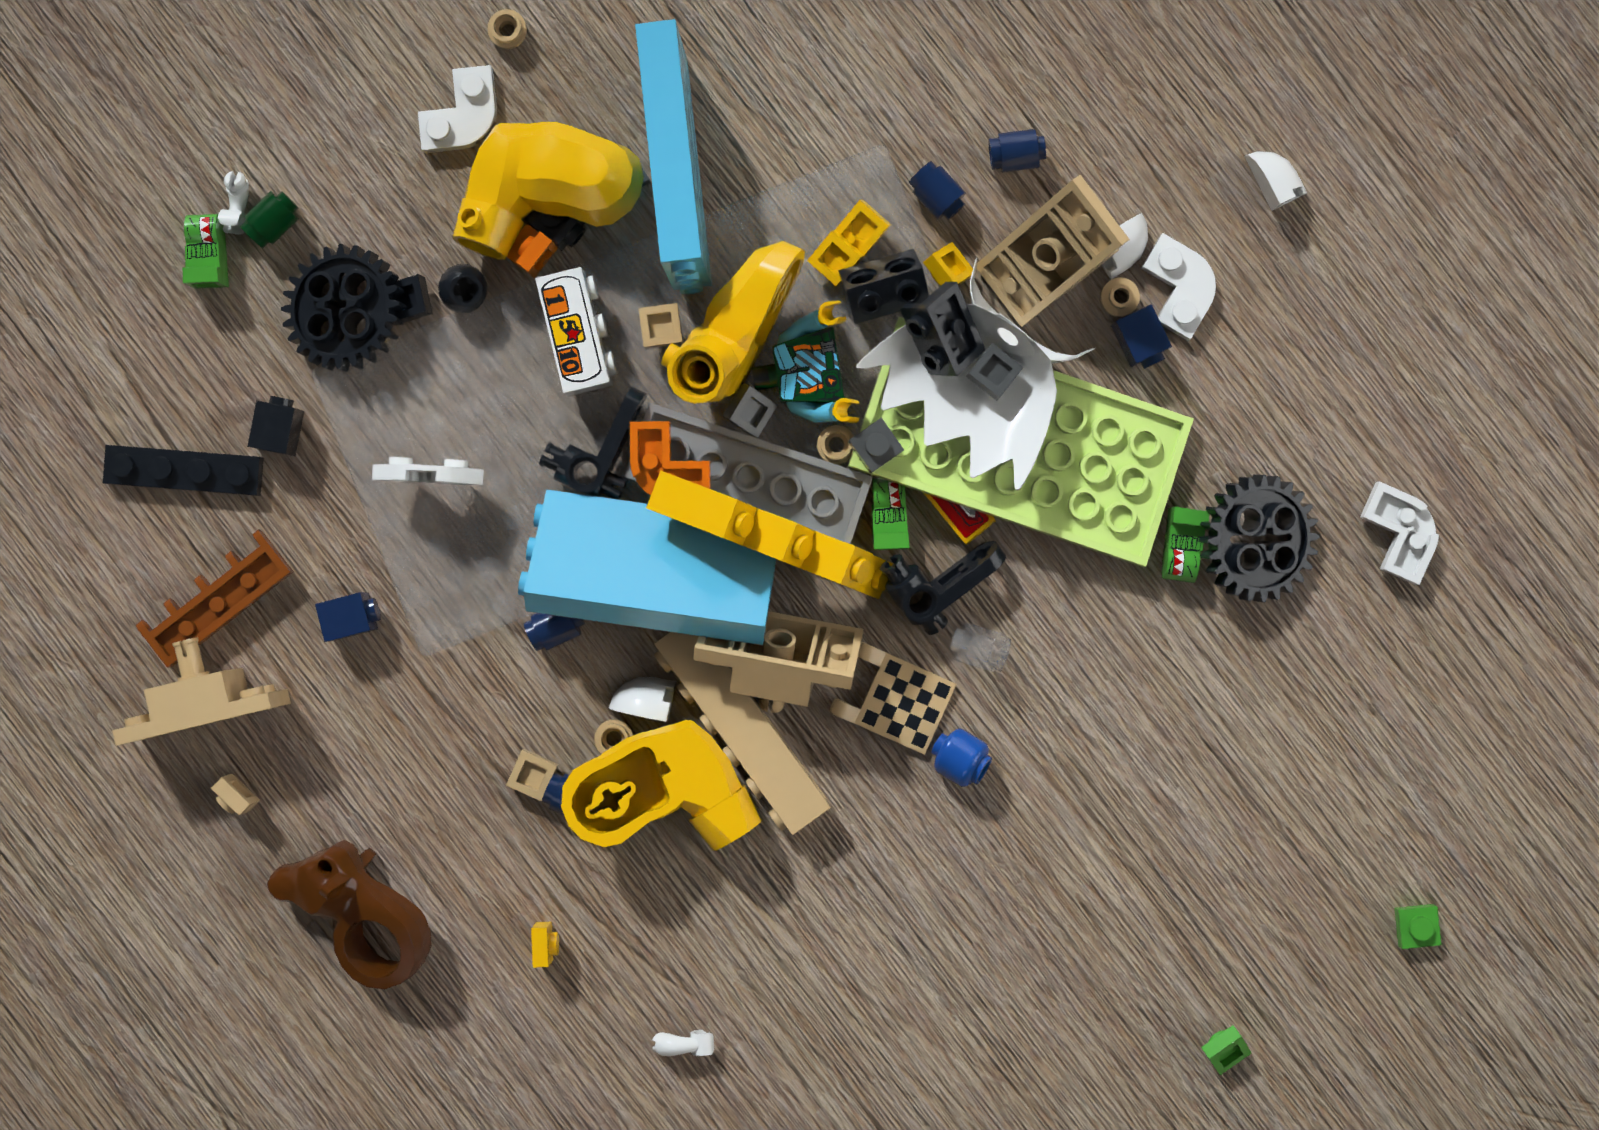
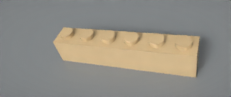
M675 632L668 633L654 643L659 650L654 654L655 658L667 673L673 670L681 680L677 688L690 705L696 701L702 709L704 715L700 717V720L712 736L717 733L720 734L727 744L722 750L733 766L737 768L742 765L749 774L750 778L746 780V783L758 799L764 796L773 809L768 813L781 831L788 828L791 834L794 835L830 809L831 803L766 713L760 708L755 698L730 692L732 667L711 665L693 660L694 647L698 636Z

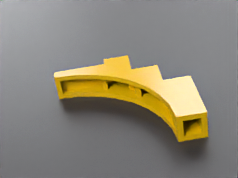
M660 470L646 506L647 509L876 599H879L882 591L886 589L885 585L888 578L880 570L881 565L886 560L857 546L819 533L733 497Z

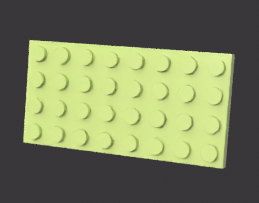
M897 318L892 334L906 325L904 318ZM890 365L881 366L860 432L882 417L904 451L870 474L853 450L848 467L1122 561L1146 567L1194 418L1053 370L1057 393L1046 437L1025 483L1020 490H1015L1013 459L975 478L970 477V435L926 446L924 444V400L882 410L881 403Z

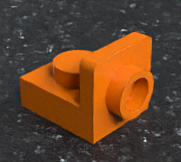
M525 225L518 234L507 258L535 279L558 247L541 231L537 232L531 226Z

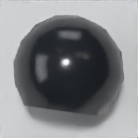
M457 264L448 268L442 274L438 284L442 303L449 310L456 313H470L477 310L484 303L488 294L484 275L476 267L469 264Z

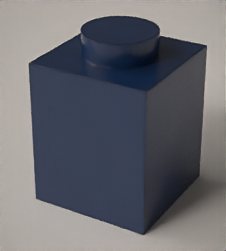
M1152 304L1115 321L1111 325L1130 367L1141 363L1143 369L1155 365L1165 359L1162 352L1172 347Z
M359 592L315 604L324 642L336 641L378 630L376 621L381 620L380 609L376 599H370L369 592Z

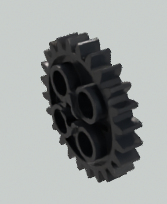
M339 244L336 253L333 249L326 246L323 250V259L311 253L310 260L312 265L310 267L301 263L298 264L299 270L303 275L300 278L289 277L290 282L295 285L294 291H283V295L291 299V304L281 307V311L290 314L291 318L283 322L282 325L290 330H295L287 339L292 343L299 344L296 352L304 356L309 355V362L316 365L322 363L323 368L331 371L336 366L337 369L348 372L350 363L355 368L363 369V358L373 363L377 362L375 350L379 349L386 353L389 352L388 346L384 342L386 338L398 339L397 334L391 329L393 325H404V321L396 317V312L406 309V305L396 301V298L405 293V291L399 286L393 285L399 279V276L392 271H388L390 264L383 259L378 260L379 255L368 250L365 253V250L357 245H354L350 250L349 247ZM366 280V289L362 294L358 295L357 290L360 283ZM329 282V291L322 297V288ZM365 319L366 326L364 330L357 334V325L361 320ZM329 320V329L321 336V327Z
M1253 474V477H1239L1238 484H1226L1227 494L1216 493L1214 495L1219 504L1218 507H1206V511L1212 516L1211 522L1204 521L1200 523L1203 528L1209 531L1207 536L1199 538V542L1208 544L1209 549L1204 551L1200 557L1212 560L1206 572L1218 574L1214 584L1226 587V594L1239 596L1240 600L1252 601L1253 599V601L1266 602L1267 598L1279 600L1280 592H1293L1291 581L1304 582V578L1300 573L1301 569L1312 570L1313 566L1306 559L1308 555L1318 554L1316 549L1310 547V541L1320 538V535L1310 533V527L1314 526L1318 519L1307 518L1306 514L1313 508V505L1300 503L1305 493L1303 491H1292L1294 483L1281 481L1278 476L1266 477V475ZM1278 512L1279 518L1277 524H1275V514ZM1242 513H1244L1245 519L1243 525L1241 526L1240 517ZM1288 534L1286 541H1255L1254 543L1244 541L1231 543L1230 541L1232 536ZM1278 551V561L1275 563V554ZM1242 552H1244V562L1241 566L1240 557Z

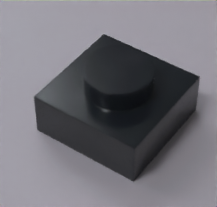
M419 274L398 280L393 284L405 291V293L396 298V301L405 304L406 309L397 311L396 317L405 323L433 314L424 276Z

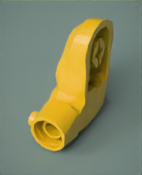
M559 122L530 124L500 123L494 126L477 152L470 171L465 196L462 198L452 239L461 246L483 256L505 260L524 225L522 219L534 210L553 216L572 217L596 227L612 225L631 211L641 194L644 175L640 159L625 146Z
M780 241L755 250L737 273L714 295L707 308L704 322L691 331L687 340L680 347L673 343L668 346L663 355L661 365L667 368L668 383L674 394L683 401L696 404L720 401L738 391L741 384L745 383L799 276L805 257L803 249L785 241Z
M684 720L624 739L598 757L572 770L562 787L561 808L568 826L580 839L601 847L622 844L650 821L663 818L679 808H683L691 814L692 817L689 819V822L713 851H717L734 842L762 821L746 786L740 784L730 759L712 736L692 720Z

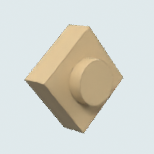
M678 303L638 308L645 349L669 346L671 343L675 345L683 344Z
M522 749L506 786L542 801L548 783L554 773H556L559 764L526 749Z
M233 774L221 777L211 788L218 795L216 798L218 804L231 814L235 812L238 815L247 813L260 801Z

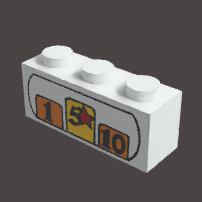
M582 267L535 278L563 393L569 397L613 386L611 376L617 374V369L612 351L605 353L602 338L607 337L608 332L603 314L596 315L592 300L598 299L599 296L593 275L586 277Z

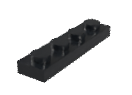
M105 445L102 483L261 496L264 458Z

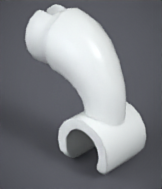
M231 171L224 177V184L229 197V210L222 209L218 214V221L224 225L223 231L225 233L239 235L244 233L240 225L246 221L244 211L249 197V183L243 173L238 172L235 175Z
M704 1030L691 1031V1037H680L660 1032L652 1039V1041H655V1046L652 1049L661 1056H676L690 1052L695 1056L712 1055L714 1051V1037L712 1033H706Z

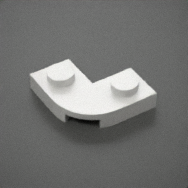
M491 65L452 69L456 108L418 112L421 149L424 153L471 148L476 146V142L488 133L493 121L496 122L497 118L494 74Z
M1162 233L1141 269L1174 288L1160 311L1158 318L1163 327L1189 341L1213 302L1216 290L1215 276L1210 265L1201 255Z
M389 457V464H373L372 480L404 483L483 485L484 469L468 468L467 460L444 459V466L413 464V458Z
M1380 481L1376 482L1360 518L1395 533L1380 570L1414 585H1420L1439 539V534H1436L1433 517L1427 509L1428 506L1418 498Z

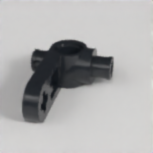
M635 387L629 389L597 456L571 444L564 450L549 442L544 451L553 455L554 458L550 459L542 455L539 465L555 471L554 480L585 495L600 497L602 493L612 499L619 500L623 492L614 489L613 486L617 485L625 489L628 478H623L612 473L630 435V422H636L647 393ZM585 463H593L597 469L596 479L587 485L580 483L577 477L578 469Z
M996 541L985 542L973 549L931 582L927 580L917 565H907L900 554L890 557L895 568L885 561L881 565L880 570L888 578L885 585L886 590L912 625H922L928 635H934L939 632L934 622L938 623L942 629L948 623V619L942 614V611L995 572L1004 563L1006 554ZM923 591V596L919 602L909 604L911 597L915 593Z

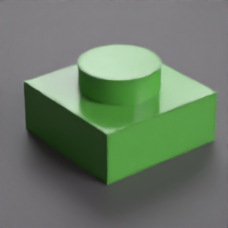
M1427 904L1394 908L1398 947L1408 949L1441 945L1438 907L1436 905Z
M1234 1025L1226 1030L1215 1033L1208 1043L1201 1047L1219 1075H1222L1252 1054Z

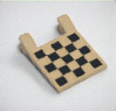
M861 642L858 657L879 666L860 708L835 698L830 706V711L837 717L857 724L925 755L956 687V683L865 642Z

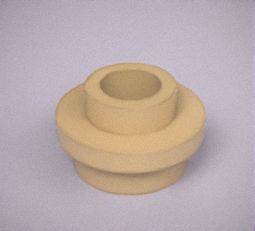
M500 10L488 22V35L491 41L499 48H516L526 37V23L523 17L514 10ZM505 25H513L515 29L512 35L503 36L501 34V30Z
M1114 278L1102 288L1100 294L1101 305L1112 316H1127L1139 304V290L1135 283L1127 278ZM1123 290L1127 294L1126 303L1120 304L1116 302L1114 292Z
M833 425L824 429L817 440V450L821 458L836 465L850 460L853 449L848 441L854 437L853 433L848 428L840 425ZM833 438H840L844 442V448L840 452H833L829 448V442Z
M611 719L605 721L597 728L594 741L597 750L601 754L613 747L607 739L610 732H618L621 735V741L633 736V732L627 723L618 719Z

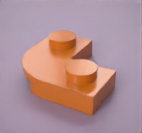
M670 421L630 422L631 471L639 486L646 493L651 495L660 470L711 489V461H671Z

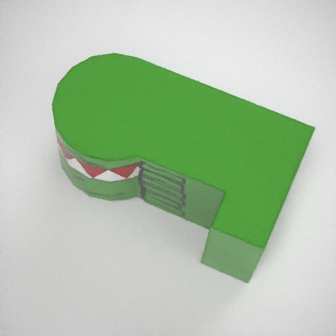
M218 214L186 215L184 236L186 246L185 267H182L183 283L194 289L229 287L226 236L223 231L224 225L218 221Z
M872 478L873 550L909 549L905 486L882 478Z
M1181 507L1168 508L1162 560L1163 579L1189 583L1196 582L1200 567V553L1203 550V543L1199 542V538L1205 536L1206 530L1200 523L1209 521L1210 514L1207 511Z

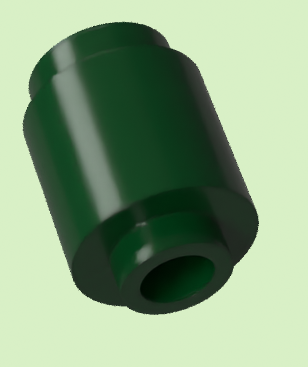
M270 191L244 216L246 221L240 227L263 249L268 243L273 245L299 220L294 213L299 207L283 191L278 195Z

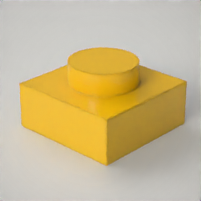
M953 242L936 251L923 262L933 279L940 286L945 282H957L959 286L971 277L973 271L971 265Z
M552 921L536 922L531 928L533 968L549 967L553 961V956L559 955L558 932H552Z

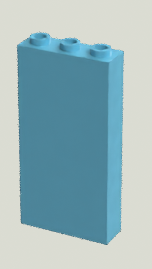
M676 19L635 24L660 262L673 290H680L681 294H695L702 292L705 286H712L688 60Z
M546 489L544 503H537L535 508L534 527H538L536 538L529 537L527 544L526 561H530L528 572L522 571L519 579L518 595L524 596L526 611L763 645L776 559L646 508V503Z

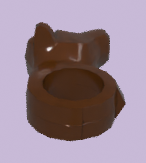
M342 840L302 861L284 864L277 868L267 882L270 894L276 900L295 903L311 915L332 919L335 954L341 967L353 980L369 988L385 990L410 979L426 961L432 947L431 930L426 917L406 897L367 874L366 868L377 854L371 848H368L359 855L354 844ZM364 920L378 922L389 929L399 944L400 961L386 960L377 955L368 946L363 935Z

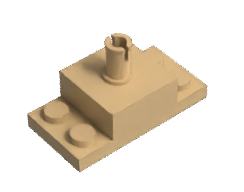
M1079 175L977 263L976 268L1022 327L1117 253L1119 248L1130 239L1083 177Z
M768 611L763 645L698 636L694 647L693 660L711 665L732 667L730 692L760 698L759 706L765 712L768 711L769 700H773L771 713H777L783 709L784 703L808 707L814 683L851 690L864 629Z
M198 637L186 639L182 642H174L172 645L175 649L181 677L177 678V682L144 689L149 714L124 719L126 727L112 730L115 745L148 739L291 704L288 689L275 691L274 684L248 689L243 668L224 670L211 674L209 671L205 672Z

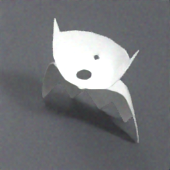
M976 258L970 279L972 304H967V307L986 350L992 343L1024 367L997 401L966 377L985 351L958 376L930 375L922 364L919 351L906 325L874 347L861 359L856 368L867 369L879 365H890L881 403L882 410L924 400V444L926 446L970 435V477L975 478L1013 459L1015 490H1020L1036 462L1051 421L1057 393L1052 364L1076 359L1095 348L1077 355L1055 353L1031 339L1018 326L1002 314L997 313L982 297L974 279L977 267Z

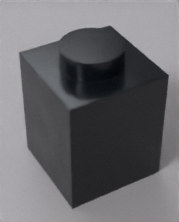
M270 396L269 403L256 400L247 447L296 456L304 411L293 408L294 400Z

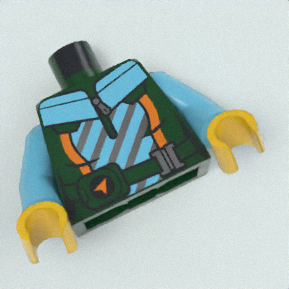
M841 301L824 302L819 310L799 318L779 335L777 345L772 346L775 364L752 367L756 390L779 387L781 404H787V408L791 413L814 423L836 421L857 423L859 421L858 417L848 416L849 406L851 404H859V401L844 398L834 328L827 327L846 322V316L834 318L832 315L834 306L840 305Z

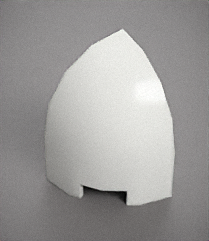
M1257 151L1244 156L1271 211L1307 194L1297 171L1287 159L1274 152Z
M1142 213L1120 225L1130 240L1101 265L1111 280L1132 267L1142 257L1148 241V225Z
M637 677L624 683L614 693L608 708L629 715L667 722L670 717L676 681L656 677Z

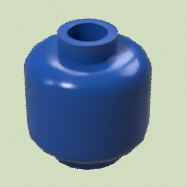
M961 728L952 731L949 736L942 733L931 751V754L936 756L934 762L936 772L961 787H966L972 782L977 785L986 774L992 762V757L988 755L989 748L987 743Z

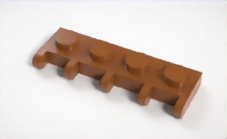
M260 529L252 534L260 547L242 561L233 551L227 553L225 558L233 568L212 584L201 574L196 577L194 581L202 592L180 608L171 598L164 602V607L171 616L157 627L152 629L145 620H141L136 624L138 631L167 668L173 667L178 663L172 643L198 637V644L200 646L294 573Z

